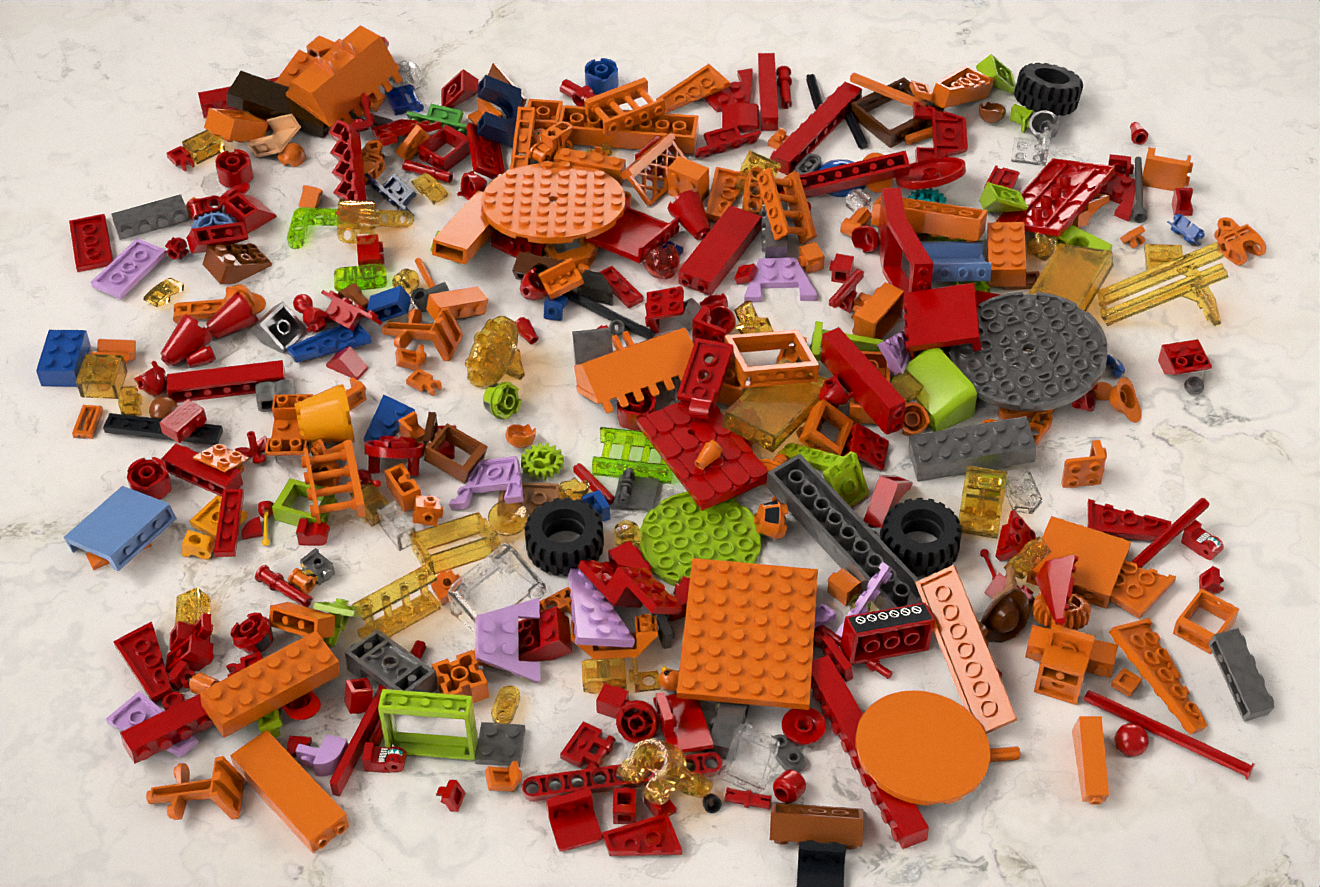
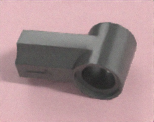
M446 282L426 290L424 288H417L412 292L411 298L421 312H426L429 294L449 291Z

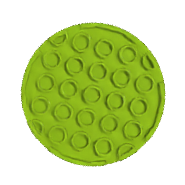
M682 492L662 500L658 506L647 513L639 530L638 541L644 561L649 562L652 573L662 581L675 586L677 583L680 584L683 576L690 578L692 558L755 564L760 555L762 536L756 532L753 513L746 506L743 507L736 502V499L730 498L702 511L688 492Z

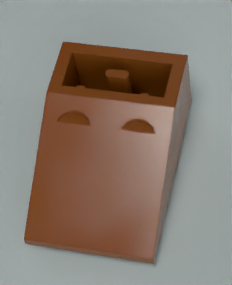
M248 243L243 245L218 244L216 246H208L202 265L219 284H236L272 266V263L255 244Z

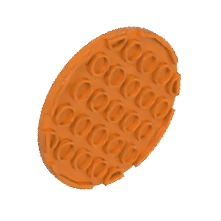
M900 691L889 694L874 702L864 712L857 727L855 748L857 749L859 762L863 770L877 782L878 787L900 800L926 806L944 803L945 805L954 803L970 792H974L987 773L990 763V746L983 727L966 708L942 695L926 691Z

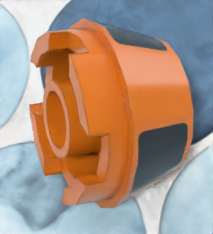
M778 500L760 504L754 516L756 532L773 541L784 538L787 530V525H785V514H788L787 504L780 503Z

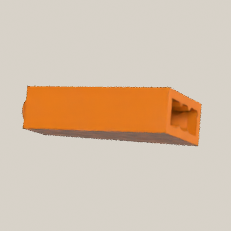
M1079 716L1072 729L1082 802L1099 805L1105 802L1109 796L1102 716Z

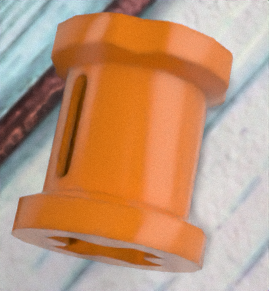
M295 568L288 577V583L301 588V591L307 594L314 588L316 578L307 576L302 573L301 569Z

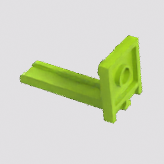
M819 321L815 322L812 341L809 347L817 361H821L822 335L830 331L822 329L823 322ZM845 333L860 351L881 352L877 344L885 341Z
M792 442L786 444L783 449L777 452L778 454L787 455L788 459L801 454L814 469L823 471L825 481L850 507L870 494L855 452L850 451L843 457Z

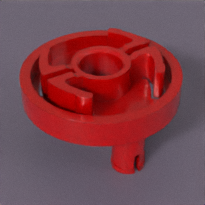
M380 436V440L367 441L364 443V454L369 456L368 471L370 473H380V458L408 459L407 470L410 476H419L420 458L424 456L425 445L415 442V438L400 436L399 439L398 436Z

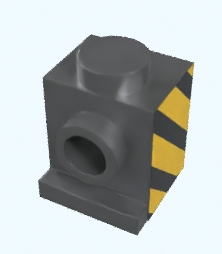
M317 548L300 559L302 572L307 576L315 577L316 584L319 586L335 574L333 563L320 554Z

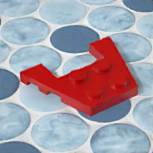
M753 69L738 70L737 76L740 82H731L730 87L704 97L705 101L716 112H722V107L726 105L750 103Z
M919 102L913 103V119H931L933 148L916 147V162L967 152L968 142L965 117L946 111L943 113L935 110L934 107L922 106Z
M399 119L371 129L373 136L383 146L398 142V136H407L415 125H419L426 132L441 129L442 126L440 121L430 124V121L426 120L417 123V120Z
M1115 171L1113 177L1101 188L1098 194L1109 195L1110 201L1120 204L1115 210L1114 216L1128 222L1130 221L1136 192L1135 179Z

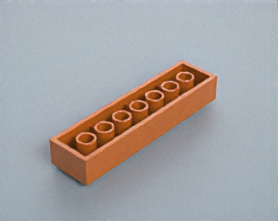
M563 105L558 121L568 122L572 125V132L566 141L583 146L641 150L656 136L659 135L662 138L672 132L676 137L673 141L682 153L695 154L699 133L698 115L665 113L608 136L603 134V121L597 114L588 117L585 114V107ZM613 109L604 111L609 118L617 116ZM567 127L560 128V130L567 129ZM668 147L670 152H674L671 147Z

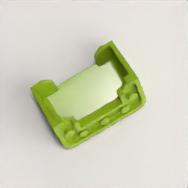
M940 348L925 349L907 364L902 375L898 377L893 375L891 385L898 392L902 393L907 389L916 401L926 409L930 420L927 427L931 428L933 432L945 430L974 416L977 399L976 389Z

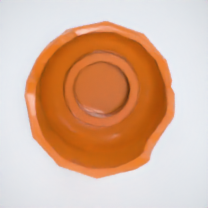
M288 143L282 152L277 154V158L284 166L290 164L293 167H297L306 160V154L299 144Z
M512 424L507 427L506 440L515 448H527L535 440L536 428L532 430L529 424L525 426Z

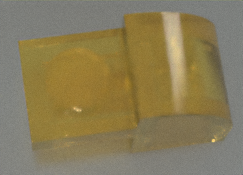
M745 301L734 309L739 321L736 327L740 334L774 332L768 318L758 317L752 301Z

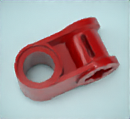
M212 195L188 201L187 207L191 210V220L194 222V220H198V215L203 217L204 213L211 214V211L213 213H217V211L222 213L223 200L219 196Z

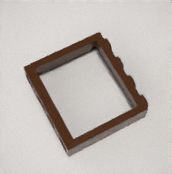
M905 77L887 85L914 96L909 87L911 82ZM876 92L853 102L851 106V112L854 113L858 123L889 148L904 142L906 135L932 126L931 119L912 118L889 130L868 113L893 100ZM925 100L927 107H934L935 110L944 113V108H939L935 106V103Z

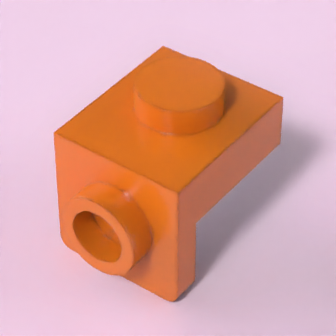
M419 344L416 351L398 347L395 352L396 366L416 370L426 361L424 345Z
M512 761L509 768L488 766L484 771L488 790L513 792L522 780V771L519 769L518 761Z

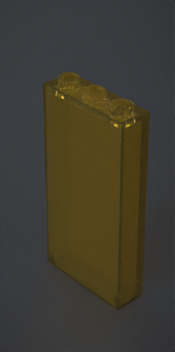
M1059 244L1028 294L1042 292L1057 295L1078 304L1077 307L1086 312L1114 266L1112 251Z
M783 358L777 364H787L794 362L786 358ZM818 375L817 382L751 387L725 411L722 427L773 453L808 419L812 407L820 402L818 394L826 378Z

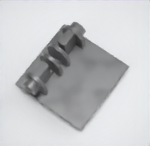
M626 468L623 471V475L619 476L613 506L643 510L653 509L659 479L635 476L632 468Z

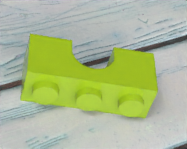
M1073 225L1059 237L1053 236L1052 247L1065 254L1074 249L1083 250V263L1097 270L1110 259L1112 244Z

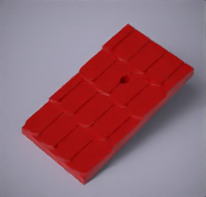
M1052 158L1021 193L1028 205V209L1004 212L996 222H1024L1025 232H1036L1038 234L1059 237L1073 224V220L1113 177L1115 166Z
M686 401L676 402L664 407L662 410L659 409L645 415V417L636 419L637 426L702 511L767 483V468L753 453L750 446L735 431L733 425L720 412V408L717 405L710 420L690 417L689 407L691 402ZM713 440L723 449L721 457L705 467L704 470H701L694 462L705 443Z

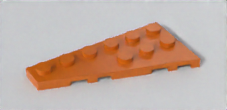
M1125 560L1110 601L1140 619L1175 582L1176 576L1170 574L1169 576L1158 574V570L1151 568L1149 570L1138 568L1136 563Z

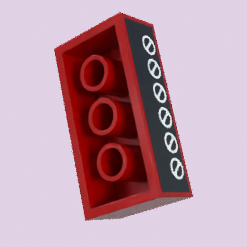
M925 602L846 616L840 648L851 665L869 662L874 659L880 660L928 651L935 619Z

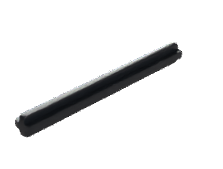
M574 290L562 294V296L568 297L569 300L610 321L621 320L624 323V328L647 340L655 335L653 330Z

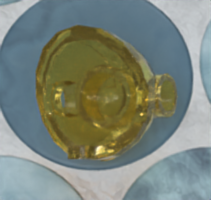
M1035 232V237L1027 241L1029 256L1034 255L1043 261L1048 260L1053 252L1059 249L1056 236L1039 235V232Z

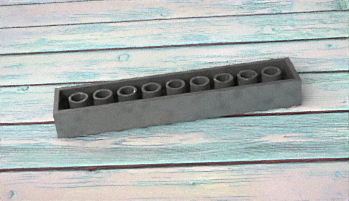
M801 454L796 455L768 472L766 487L781 503L787 504L788 511L840 568H844L861 581V590L863 592L867 591V586L872 576L880 572L881 569L878 567L882 562L892 568L890 571L893 573L887 584H881L878 589L881 592L873 602L879 610L923 603L915 582L919 581L918 578Z

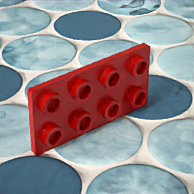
M664 692L656 693L653 703L659 716L660 726L670 755L713 748V741L699 700L676 698L677 694L665 696Z

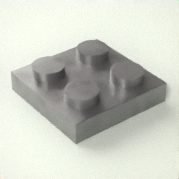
M481 722L475 757L476 764L510 766L512 761H518L520 767L526 730L525 725Z

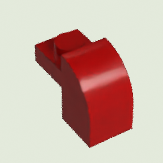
M202 613L195 625L178 621L170 632V650L172 651L192 634L210 642V636L213 632L211 614Z

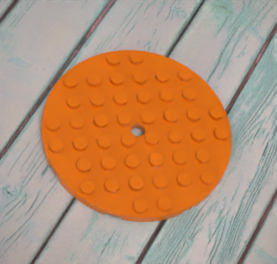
M544 161L507 170L489 183L482 195V212L493 228L515 239L518 237L528 238V242L561 244L571 243L573 239L581 237L585 239L592 238L612 228L616 224V220L622 217L625 211V193L621 185L614 178L602 170L571 165L568 161L560 163Z

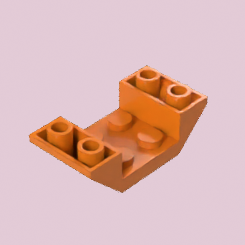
M313 394L274 395L272 405L274 417L272 437L267 438L265 456L304 455V448H307L308 454H310L312 442L300 436L294 403L313 396Z
M641 614L635 616V632L631 633L635 639L633 648L594 645L577 646L593 659L638 657L658 636L656 615ZM571 620V641L575 643L576 635L573 631L575 625Z

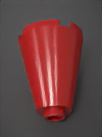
M684 191L675 196L676 200L673 203L670 201L667 208L668 212L674 219L679 217V224L696 240H703L711 229L701 196L698 191Z
M237 291L206 323V329L212 337L219 339L253 326L259 319L256 315L252 314V308L242 294Z
M188 314L181 317L160 352L162 356L160 359L167 366L170 364L175 366L204 345H208L213 339L205 327L201 328L198 325L199 321Z

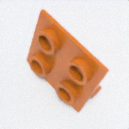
M216 444L193 456V459L223 472H227L235 467L243 473L245 470L243 463L249 460V457L242 455L238 451L230 450L224 445Z

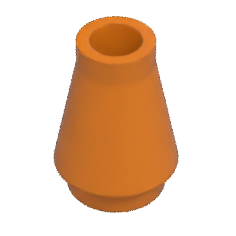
M713 440L706 442L694 464L699 469L704 470L705 467L721 457L722 447Z

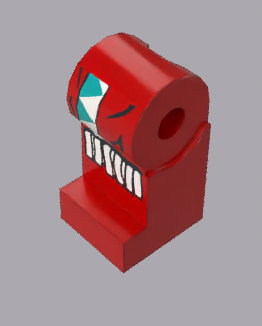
M1195 519L1184 529L1181 543L1205 559L1212 560L1224 549V545L1218 537L1212 536L1202 529V524Z
M365 742L362 755L364 771L402 772L407 752L397 746L390 748L374 746V743Z

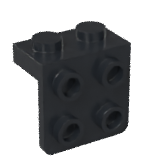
M812 840L799 841L797 887H844L846 844H839L837 842L818 843Z

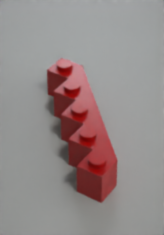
M337 119L328 132L337 141L330 154L339 161L331 173L341 181L333 192L342 201L335 214L346 224L359 229L368 215L360 134L350 124Z

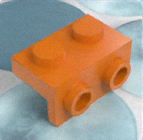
M572 258L539 274L540 280L551 300L584 284L583 278Z
M98 339L97 351L91 352V360H98V363H110V360L117 361V364H128V361L136 359V341Z
M322 439L311 443L310 451L312 456L341 452V449H345L344 442L326 449Z

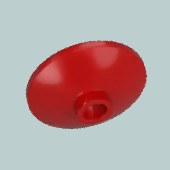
M248 183L238 184L223 193L220 198L224 201L237 192L246 194L250 185Z
M809 707V710H789L782 719L781 727L784 735L790 741L796 744L808 745L822 738L825 733L826 722L819 711Z

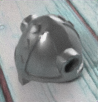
M1041 110L1031 116L1029 127L1035 137L1042 142L1044 139H1050L1057 135L1060 119L1053 112Z

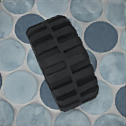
M1030 63L1019 71L1014 95L1017 102L1029 110H1034V112L1047 110L1053 112L1056 116H1065L1077 109L1083 89V82L1077 74L1067 70V68L1049 63Z
M565 497L562 500L555 498L552 502H544L541 507L538 506L533 510V513L528 516L525 523L527 555L537 568L541 567L542 571L546 573L551 572L555 576L559 574L568 576L570 568L579 569L577 566L581 560L598 561L599 556L603 553L604 546L603 522L599 517V513L588 503L583 504V501L579 499L571 500V498ZM561 531H571L581 535L570 542H555L549 539L551 535Z
M916 498V500L907 499L904 503L896 504L894 508L887 512L882 528L881 540L918 577L920 575L927 577L952 566V563L958 557L962 536V526L954 512L949 507L945 508V504L941 502L936 503L934 499L929 498L928 500H923V498ZM922 531L935 536L937 540L920 543L909 539L906 534Z

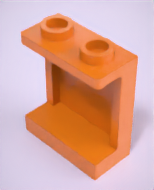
M1149 147L1142 176L1143 186L1174 191L1175 188L1188 187L1190 176H1187V174L1191 173L1193 168V162H1190L1191 155L1187 156L1186 161L1156 156V148Z

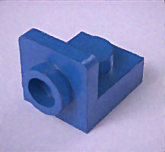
M548 296L544 301V319L561 321L563 309L568 304V297L559 296L551 300Z
M600 490L590 492L581 497L583 504L588 503L599 513L603 522L610 520V506Z

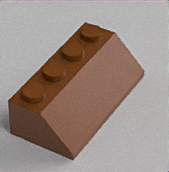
M772 802L769 840H774L776 844L797 842V845H799V841L805 842L808 840L818 843L837 842L839 844H846V849H857V846L862 847L863 809Z

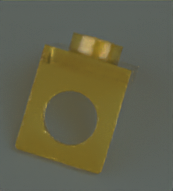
M632 658V669L628 670L630 683L634 682L635 693L661 690L658 682V670L638 672L637 660ZM646 677L655 679V683L650 686L645 685L642 681Z

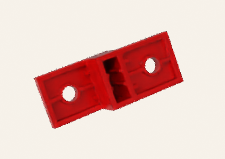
M581 560L577 566L613 606L641 608L644 604L651 613L679 615L683 609L677 603L678 600L665 590V586L652 576V572L647 568L618 566L615 570V566L607 561L597 562L595 560Z

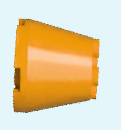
M344 384L333 386L305 400L294 403L301 438H305V440L315 442L319 439L328 443H342L346 440L355 442Z

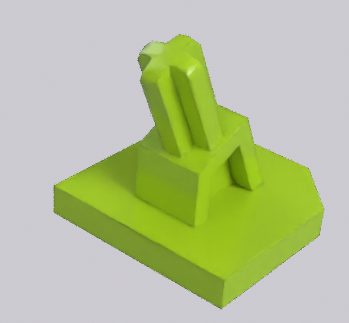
M336 598V601L314 602L313 609L335 615L334 636L324 639L328 647L336 646L340 631L345 630L349 616H363L364 609L350 605L348 600Z

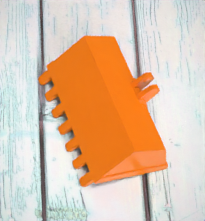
M686 327L639 343H634L629 332L625 331L623 332V339L627 345L626 347L622 346L617 335H613L612 341L616 349L615 351L574 365L577 392L597 404H602V407L608 414L613 412V407L609 400L617 398L620 406L625 408L629 405L625 396L628 393L632 392L636 401L641 402L644 401V396L640 390L642 388L648 387L653 397L660 394L656 383L663 381L667 391L674 390L675 386L671 378L678 376L680 381H682L694 346ZM703 373L699 378L704 379L705 374Z

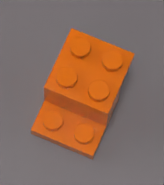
M1052 624L1047 645L1040 662L1034 692L1077 705L1095 636Z

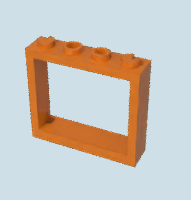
M799 330L725 335L724 343L733 344L734 346L730 365L742 388L817 382L819 364ZM794 348L802 362L747 367L740 353Z

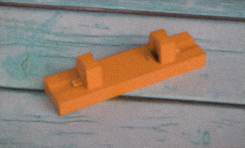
M518 107L510 170L529 165L530 163L528 154L532 147L536 117L535 107Z

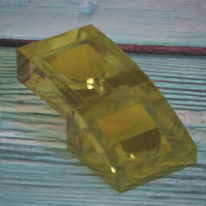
M427 173L411 181L421 195L425 194L433 205L448 196V192L442 185Z
M170 277L153 287L144 296L143 300L155 307L162 306L170 302L171 295L184 291V284Z

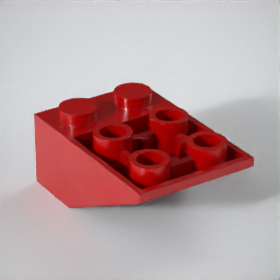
M557 606L540 612V618L523 619L518 622L519 661H549L572 653L569 618Z

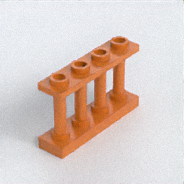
M645 77L584 100L585 114L588 117L597 114L603 121V134L605 136L665 114V100L663 98L656 101L653 100L648 94V80ZM642 97L648 104L640 107L634 100ZM628 103L633 110L624 112L619 105ZM612 108L617 116L609 118L604 111Z
M767 168L759 173L757 180L774 239L780 240L788 234H796L800 244H807L816 238V230L799 173L793 171L783 179L775 178L771 168ZM776 185L783 186L785 194H779ZM781 201L788 202L790 211L783 210ZM786 218H793L795 227L788 226Z
M352 440L344 441L345 449H341V452L309 457L308 449H303L304 456H301L302 468H307V472H304V479L306 485L310 484V488L307 489L308 501L313 500V505H309L311 517H316L317 524L321 523L320 514L351 508L352 510H357L358 517L366 516ZM337 460L347 461V465L344 468L312 473L311 465ZM340 476L350 477L351 480L344 485L315 489L314 481ZM345 492L353 493L354 498L344 502L318 506L317 497Z

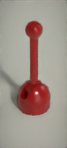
M358 470L359 479L362 480V482L360 481L361 485L372 483L376 488L381 486L380 480L371 479L372 476L368 470Z

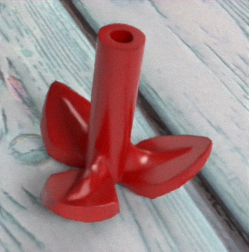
M249 431L247 438L250 449L239 447L235 451L249 458L253 456V463H262L267 459L264 454H260L266 450L267 437L263 436L256 441L255 432Z

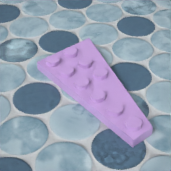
M570 568L568 580L569 588L571 589L570 599H572V621L575 625L573 629L576 635L575 644L633 648L635 639L612 604L580 569Z

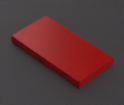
M469 122L466 129L473 171L494 180L505 173L500 143L477 135V125Z
M105 214L69 220L77 272L107 267L113 261Z

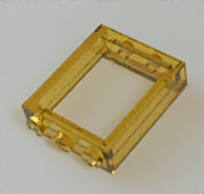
M479 512L409 534L413 553L428 577L498 555V546L501 545L498 535L494 534L492 526H489L487 519H483ZM477 534L481 536V539L434 554H430L428 551Z

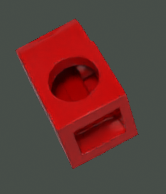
M300 518L296 530L298 544L307 546L325 545L330 531L329 525L324 522L317 524V522L310 523L308 519Z

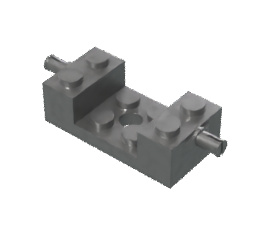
M378 629L358 643H353L345 651L347 670L358 678L370 676L390 690L433 693L438 689L436 671ZM394 663H395V665H393V666H386V664H394Z

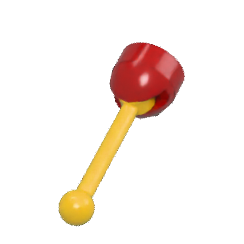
M262 501L258 504V513L264 518L263 546L270 544L268 539V518L273 515L272 506L274 505L271 501Z

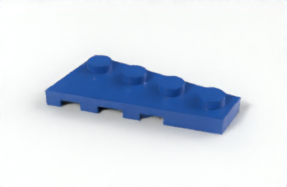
M357 323L353 331L338 325L288 346L287 351L297 363L339 352L349 346L355 348L370 344L372 341L371 337L359 323Z

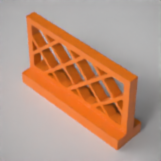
M672 132L660 138L620 173L623 180L628 179L647 207L668 190V159L675 160L678 156L686 158L673 141L676 137ZM668 147L672 148L674 156L668 155ZM657 157L663 158V165L657 164ZM647 166L653 167V175L646 174ZM657 168L663 169V177L657 176ZM636 175L642 176V184H638L634 179ZM646 178L653 179L652 187L646 186ZM657 180L663 181V189L657 188ZM646 189L652 191L651 200L646 195Z

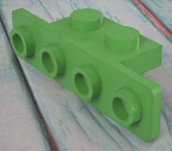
M431 104L427 115L407 111L406 115L410 120H417V123L425 120L430 121V124L440 121L442 128L448 125L467 135V125L461 124L464 114L461 110Z

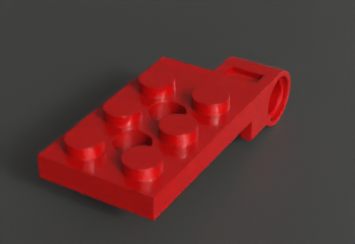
M696 338L677 393L678 400L691 402L689 407L690 417L705 420L712 418L734 351L733 344ZM708 357L715 358L711 363L705 362V359ZM703 373L709 374L707 379L699 378Z

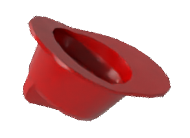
M312 690L282 706V709L292 719L305 720L318 713L321 702Z

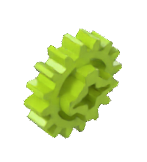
M540 442L535 447L532 444L531 450L525 449V454H521L523 473H528V478L535 476L537 481L540 477H543L544 481H546L548 476L553 479L554 473L559 475L560 469L564 468V456L561 453V449L556 450V445L549 447V443H546L545 446H542Z

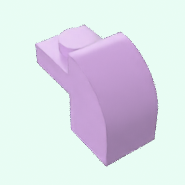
M326 734L320 749L298 744L295 750L298 763L305 767H314L316 776L334 774L348 747V741L344 738Z

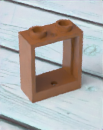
M447 423L443 429H438L434 440L426 444L424 448L426 452L424 461L465 484L468 476L479 461L485 458L488 446ZM445 441L471 455L463 466L437 452Z

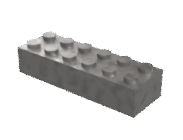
M1027 416L912 435L909 436V454L918 482L1035 462L1036 444Z

